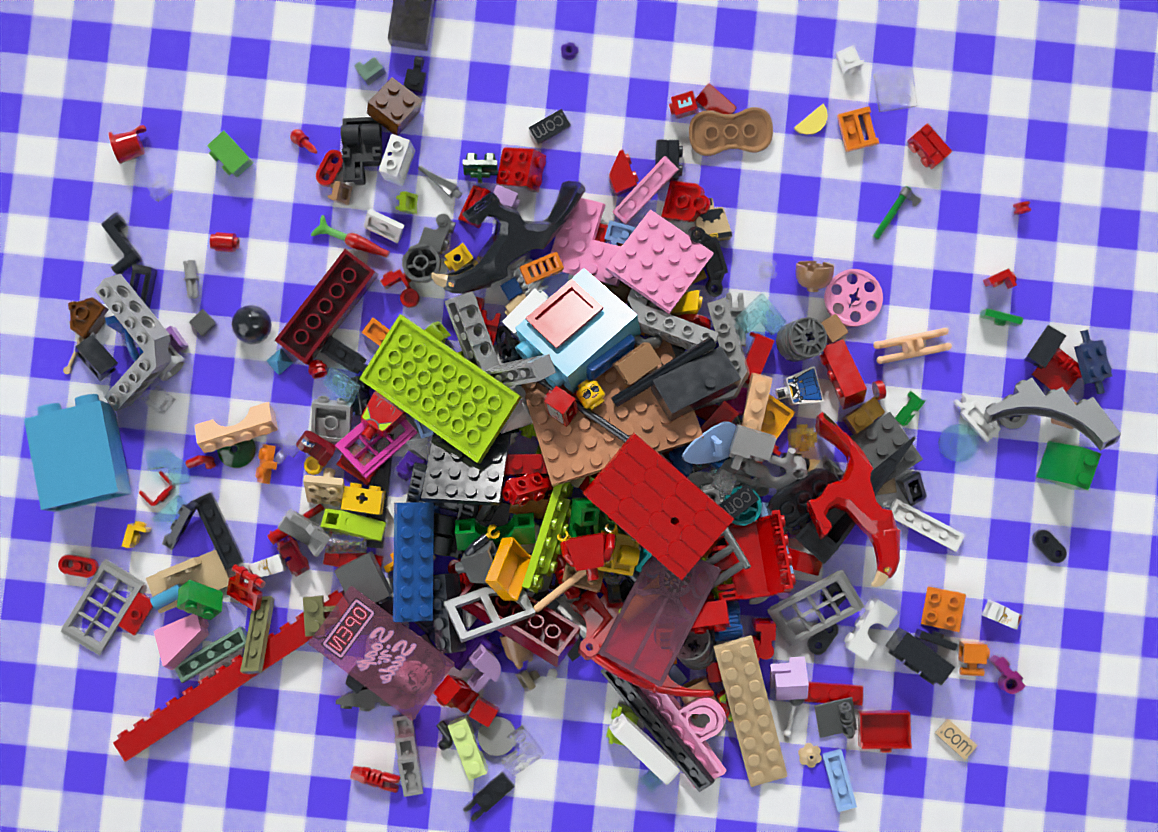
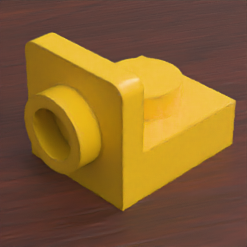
M141 521L128 524L122 547H135L140 541L141 535L139 531L147 533L151 532L152 528L147 527V523Z

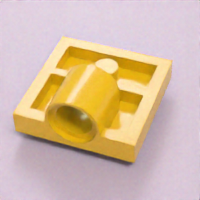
M618 533L616 535L615 549L612 554L614 559L609 563L606 562V565L599 567L598 570L633 576L634 568L637 566L640 556L639 543L633 541L627 534Z

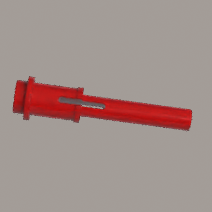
M320 503L304 513L303 516L311 519L325 510V508ZM277 528L274 531H269L270 534L267 536L274 545L288 534Z

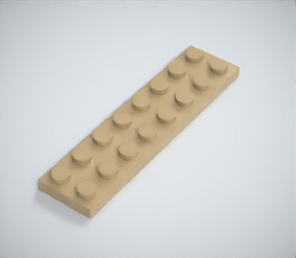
M752 636L713 646L750 786L753 787L788 777Z

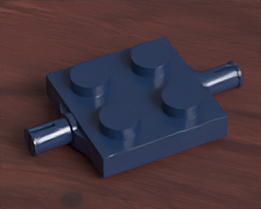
M1088 329L1080 331L1083 343L1075 346L1074 349L1083 383H1094L1097 394L1105 393L1102 381L1105 378L1112 377V368L1106 354V346L1103 343V339L1098 341L1091 340Z

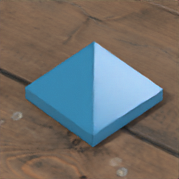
M281 348L266 360L278 375L294 363Z

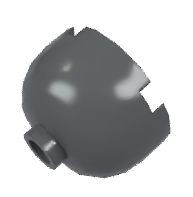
M416 244L411 246L403 256L402 267L404 273L411 280L417 283H428L433 281L431 273L439 274L441 259L438 252L429 245Z

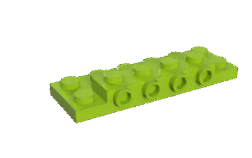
M570 482L554 486L522 584V587L532 593L537 594L538 590L542 589L544 584L543 575L551 577V574L556 571V559L558 554H561V542L558 540L557 535L560 534L563 539L566 536L565 531H569L568 521L571 515L572 501L568 497L572 496L574 486Z

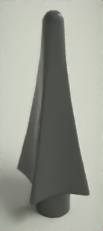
M422 166L418 167L421 172L433 180L451 199L453 196L460 199L463 193L458 190L457 184L430 172Z

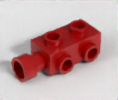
M539 472L527 473L522 477L507 480L502 490V495L506 501H510L512 506L516 504L524 506L529 500L534 499L535 502L542 500L545 492L553 490L554 487H552L549 475L542 477Z

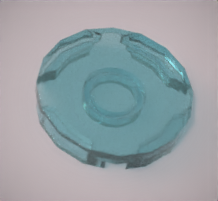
M953 424L943 429L938 445L944 457L951 461L961 462L968 460L975 454L978 440L973 429L967 425Z

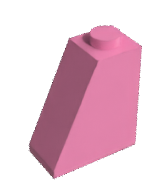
M191 614L154 630L162 665L169 670L175 669L209 635L207 629L209 627L208 620Z

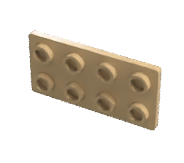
M213 550L147 577L146 581L154 597L178 583L181 585L185 584L189 579L219 590L228 586L229 576L217 551ZM178 600L159 609L158 612L163 613L177 607Z

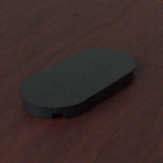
M824 468L811 470L805 478L797 479L771 498L768 504V515L774 510H780V514L784 515L785 528H793L810 517L806 507L808 501L818 498L828 484L838 481L837 477L831 471Z

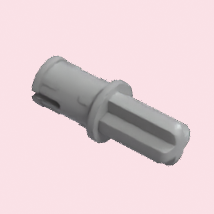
M195 260L183 261L185 272L183 280L186 282L189 299L199 297V277H197Z

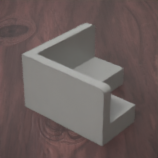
M291 508L278 525L279 530L306 544L316 557L319 556L330 540L326 531L319 524Z

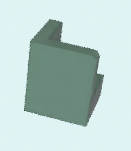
M375 57L365 64L359 61L354 65L368 86L386 73L382 64Z

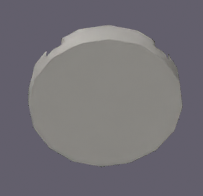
M495 716L489 727L481 725L478 732V741L483 751L490 755L500 756L512 749L517 734L511 721Z

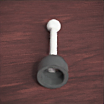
M804 699L789 700L793 706L787 729L784 731V736L787 738L791 736L790 729L796 707L802 705Z

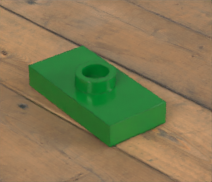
M989 308L982 310L979 316L980 318L994 321V324L998 326H1005L1007 324L1017 327L1022 325L1024 319L1020 316Z

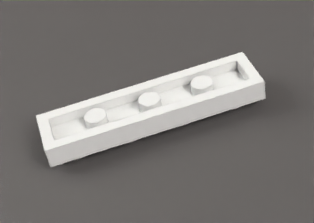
M898 499L894 500L890 508L896 521L957 552L965 537V534Z

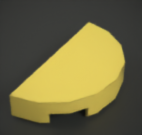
M824 103L796 125L794 130L799 134L814 135L821 131L828 118Z

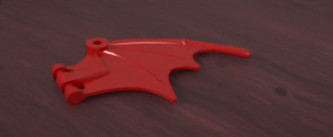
M603 582L599 591L603 594L601 598L597 596L598 592L586 590L578 601L575 600L571 604L572 609L583 617L586 624V637L578 647V653L585 660H593L615 676L638 687L653 691L654 694L657 692L673 696L703 698L714 696V691L710 689L682 687L671 680L669 675L662 687L599 653L620 614L619 610L624 606L623 602H608L607 588ZM585 604L589 607L587 611L583 608ZM642 612L629 624L622 617L605 652L630 665L656 613ZM655 626L634 668L660 681L674 653L661 649L655 643Z

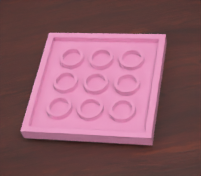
M650 209L606 266L605 270L670 314L714 253L702 244L693 242L686 233Z

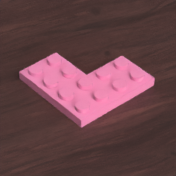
M581 198L556 235L551 253H558L564 266L562 273L575 276L585 268L601 283L618 287L620 280L605 269L621 247L595 240L605 204Z

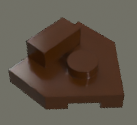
M93 297L78 302H69L70 329L83 339L88 338L92 332L97 334L106 322L105 314L109 308Z

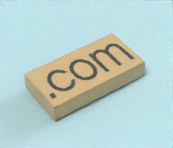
M948 718L935 732L964 760L978 746Z

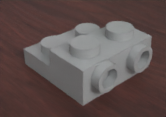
M319 396L318 399H314L311 414L312 432L327 441L339 442L351 431L353 402H348L347 398H337V401L329 400L328 396Z

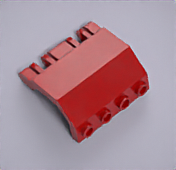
M774 510L770 515L758 518L756 521L745 526L734 523L728 526L751 567L747 570L742 569L731 576L732 584L717 586V591H726L718 593L719 600L729 602L770 597L789 592L793 589V585H796L794 573L791 574L790 566H792L791 554H787L786 546H789L787 534L784 535L783 531L785 518L784 515L780 514V510ZM724 535L717 540L725 539ZM725 539L726 545L714 546L711 548V552L716 554L729 545L727 540ZM732 552L713 566L720 569L721 574L723 573L722 571H726L737 564L739 560L735 553Z

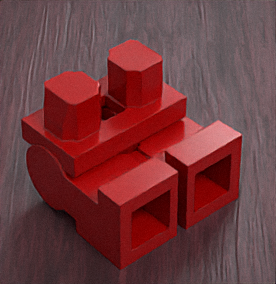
M752 618V627L755 629L756 635L751 636L758 661H760V658L764 660L770 659L774 655L772 641H776V623L771 618Z

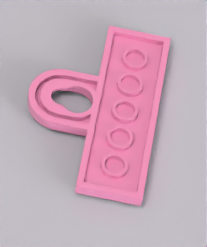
M639 687L714 779L724 775L727 770L705 741L717 735L725 725L726 715L721 705L713 699L700 697L681 707L673 695L657 692L654 694L653 691ZM704 713L710 717V722L703 728L695 726L691 720L692 714L700 715Z

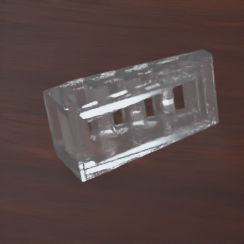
M332 531L328 533L330 540L325 546V553H366L367 551L366 538Z

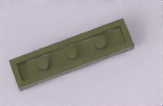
M262 596L260 609L251 611L240 670L244 674L262 673L275 598L272 596Z

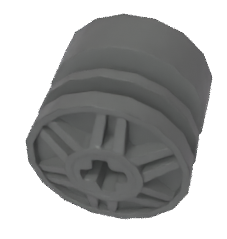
M811 317L787 323L781 327L776 337L778 351L786 360L792 362L816 357L823 352L827 343V333L824 326L817 319Z
M690 621L678 625L671 636L673 653ZM708 630L704 634H695V632L690 631L677 657L687 668L702 670L709 667L715 660L716 655L713 646L717 644Z

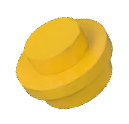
M309 456L304 462L305 471L311 475L319 474L323 469L318 464V460L312 456Z

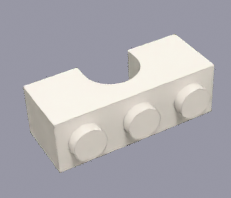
M875 597L866 603L864 607L866 611L856 619L854 623L856 627L844 639V646L866 661L877 646L868 636L870 626L879 623L888 628L898 612Z

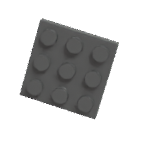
M891 412L880 417L859 433L850 436L863 450L873 470L910 440ZM913 444L885 483L923 460Z

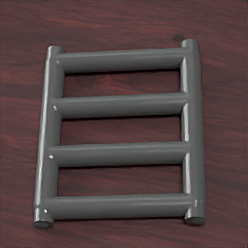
M728 527L719 538L724 535L729 545L705 562L714 565L732 552L735 553L739 562L721 573L713 588L742 569L747 570L751 567ZM698 565L696 567L697 579L695 586L702 596L705 594L710 581L705 585L702 583L698 575L705 570Z

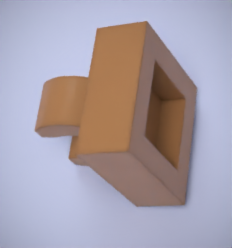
M334 181V184L330 185V188H333L332 195H328V198L342 205H349L353 187L340 181Z

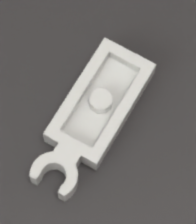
M962 393L961 396L964 398V402L960 403L955 399L953 401L957 407H962L963 411L960 415L985 442H988L1001 428L995 421L987 424L983 418L985 410L976 400L970 403L968 394Z

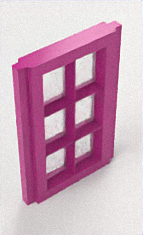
M404 419L387 437L383 438L376 433L371 441H368L361 435L366 428L361 422L336 443L335 447L363 477L367 478L417 435L418 432Z

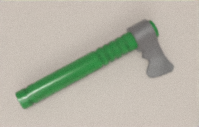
M908 186L903 187L899 192V197L872 237L876 240L880 239L906 199L912 201V205L916 207L922 201V198L917 197Z

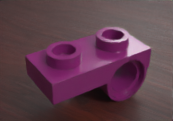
M993 655L989 659L1002 674L998 679L1000 689L1009 694H1016L1026 687L1022 682L1024 678L1016 670L1013 672L1009 668L1011 664L1003 656ZM1012 679L1013 685L1007 688V681Z

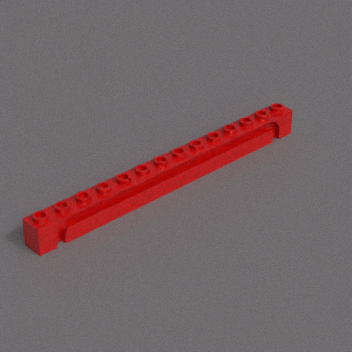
M336 590L328 595L329 600L324 602V606L338 605L339 610L325 612V618H341L350 606L344 590L340 593ZM304 612L295 617L297 621L293 624L287 622L279 628L281 632L274 635L272 632L268 635L262 671L314 638V636H305ZM335 623L326 624V629ZM239 654L230 660L232 664L228 667L222 665L214 671L216 675L210 678L207 675L198 681L200 685L196 688L191 686L184 690L181 698L177 699L174 697L166 702L167 707L163 710L159 707L149 714L151 718L146 721L142 718L133 724L135 728L131 731L126 729L116 735L118 739L113 744L126 762L258 674H244L240 672L243 657Z

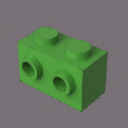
M224 130L207 145L211 150L209 152L211 157L216 162L220 160L224 164L222 168L229 176L233 174L239 177L254 163Z

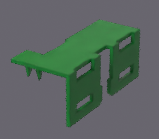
M912 391L907 394L911 399L895 417L903 426H907L915 416V414H910L913 411L918 412L926 402V400H922Z

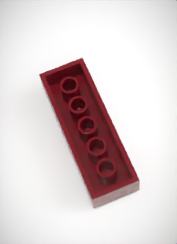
M344 249L274 341L304 364L309 365L379 274L347 249Z
M471 582L460 596L487 586ZM500 596L489 597L500 620L524 611L515 601H503ZM528 596L532 606L534 607V605L537 604L538 601ZM481 600L460 607L484 623H491ZM545 607L541 611L536 612L535 616L497 629V631L553 666L558 667L579 639L580 627L550 608Z

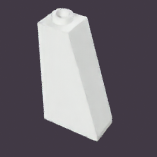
M623 713L612 721L609 728L613 735L666 785L681 772L668 753Z

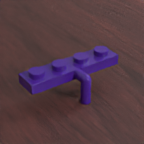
M477 618L467 632L487 624ZM489 632L465 641L466 651L448 653L445 658L457 670L461 671L469 661V657L480 644L496 654H500L502 649L487 639L492 633Z

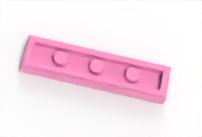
M664 156L612 212L623 224L627 225L679 169Z

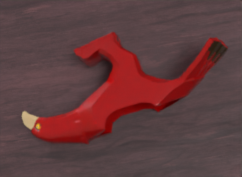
M822 412L816 417V434L838 448L846 456L847 465L841 480L828 484L818 498L809 500L806 504L807 510L820 540L825 538L832 529L831 522L826 518L829 510L836 508L846 512L857 526L869 537L874 548L877 569L871 586H882L897 571L900 562L901 530L897 528L892 510L883 509L876 501L870 482L873 467L863 450L829 416Z

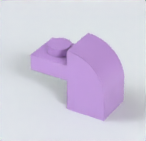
M480 644L469 657V660L477 670L467 681L472 690L477 693L486 687L490 678L497 682L501 673V666L497 658L491 651Z

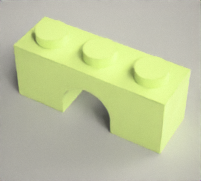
M468 714L450 721L448 728L468 780L470 781L487 774L489 768L482 750L480 751L474 737L475 732Z

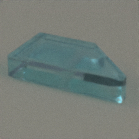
M176 495L151 520L155 522H174L180 516L178 514L179 509L183 504L187 505V503L180 495Z

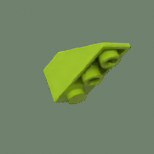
M325 508L320 527L331 535L382 541L387 523L346 511Z

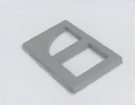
M490 586L445 601L444 606L461 642L535 616L536 612L524 588H522L518 601H515L524 611L501 620L489 598L490 596L499 595ZM481 600L491 623L467 632L456 609Z

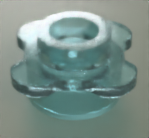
M650 769L640 778V782L647 786L649 792H654L658 785L663 784V781Z

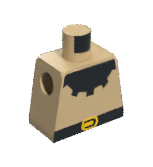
M709 198L710 208L706 213L699 214V217L695 220V226L704 229L705 233L711 237L717 236L718 241L730 240L732 232L724 208H714L713 198Z

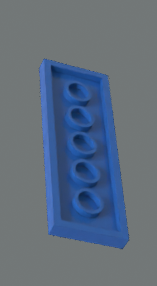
M433 502L394 503L393 622L433 620Z

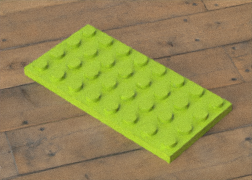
M399 314L360 377V380L477 463H481L522 398L521 395L401 314Z

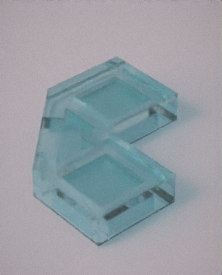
M167 448L145 450L148 470L168 468L170 486L190 483L189 470L185 461L174 455Z

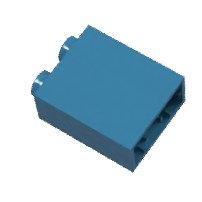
M98 394L76 397L74 399L76 406L62 409L60 403L41 405L37 407L38 415L24 418L41 510L60 512L132 494L116 412L109 403L99 400Z

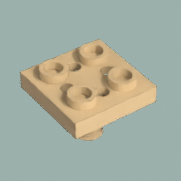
M325 468L323 476L305 475L303 482L307 502L330 504L332 506L341 505L345 486L344 479L334 478L336 471L332 468Z

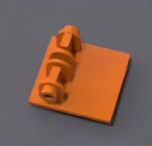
M927 586L921 624L960 632L966 594Z

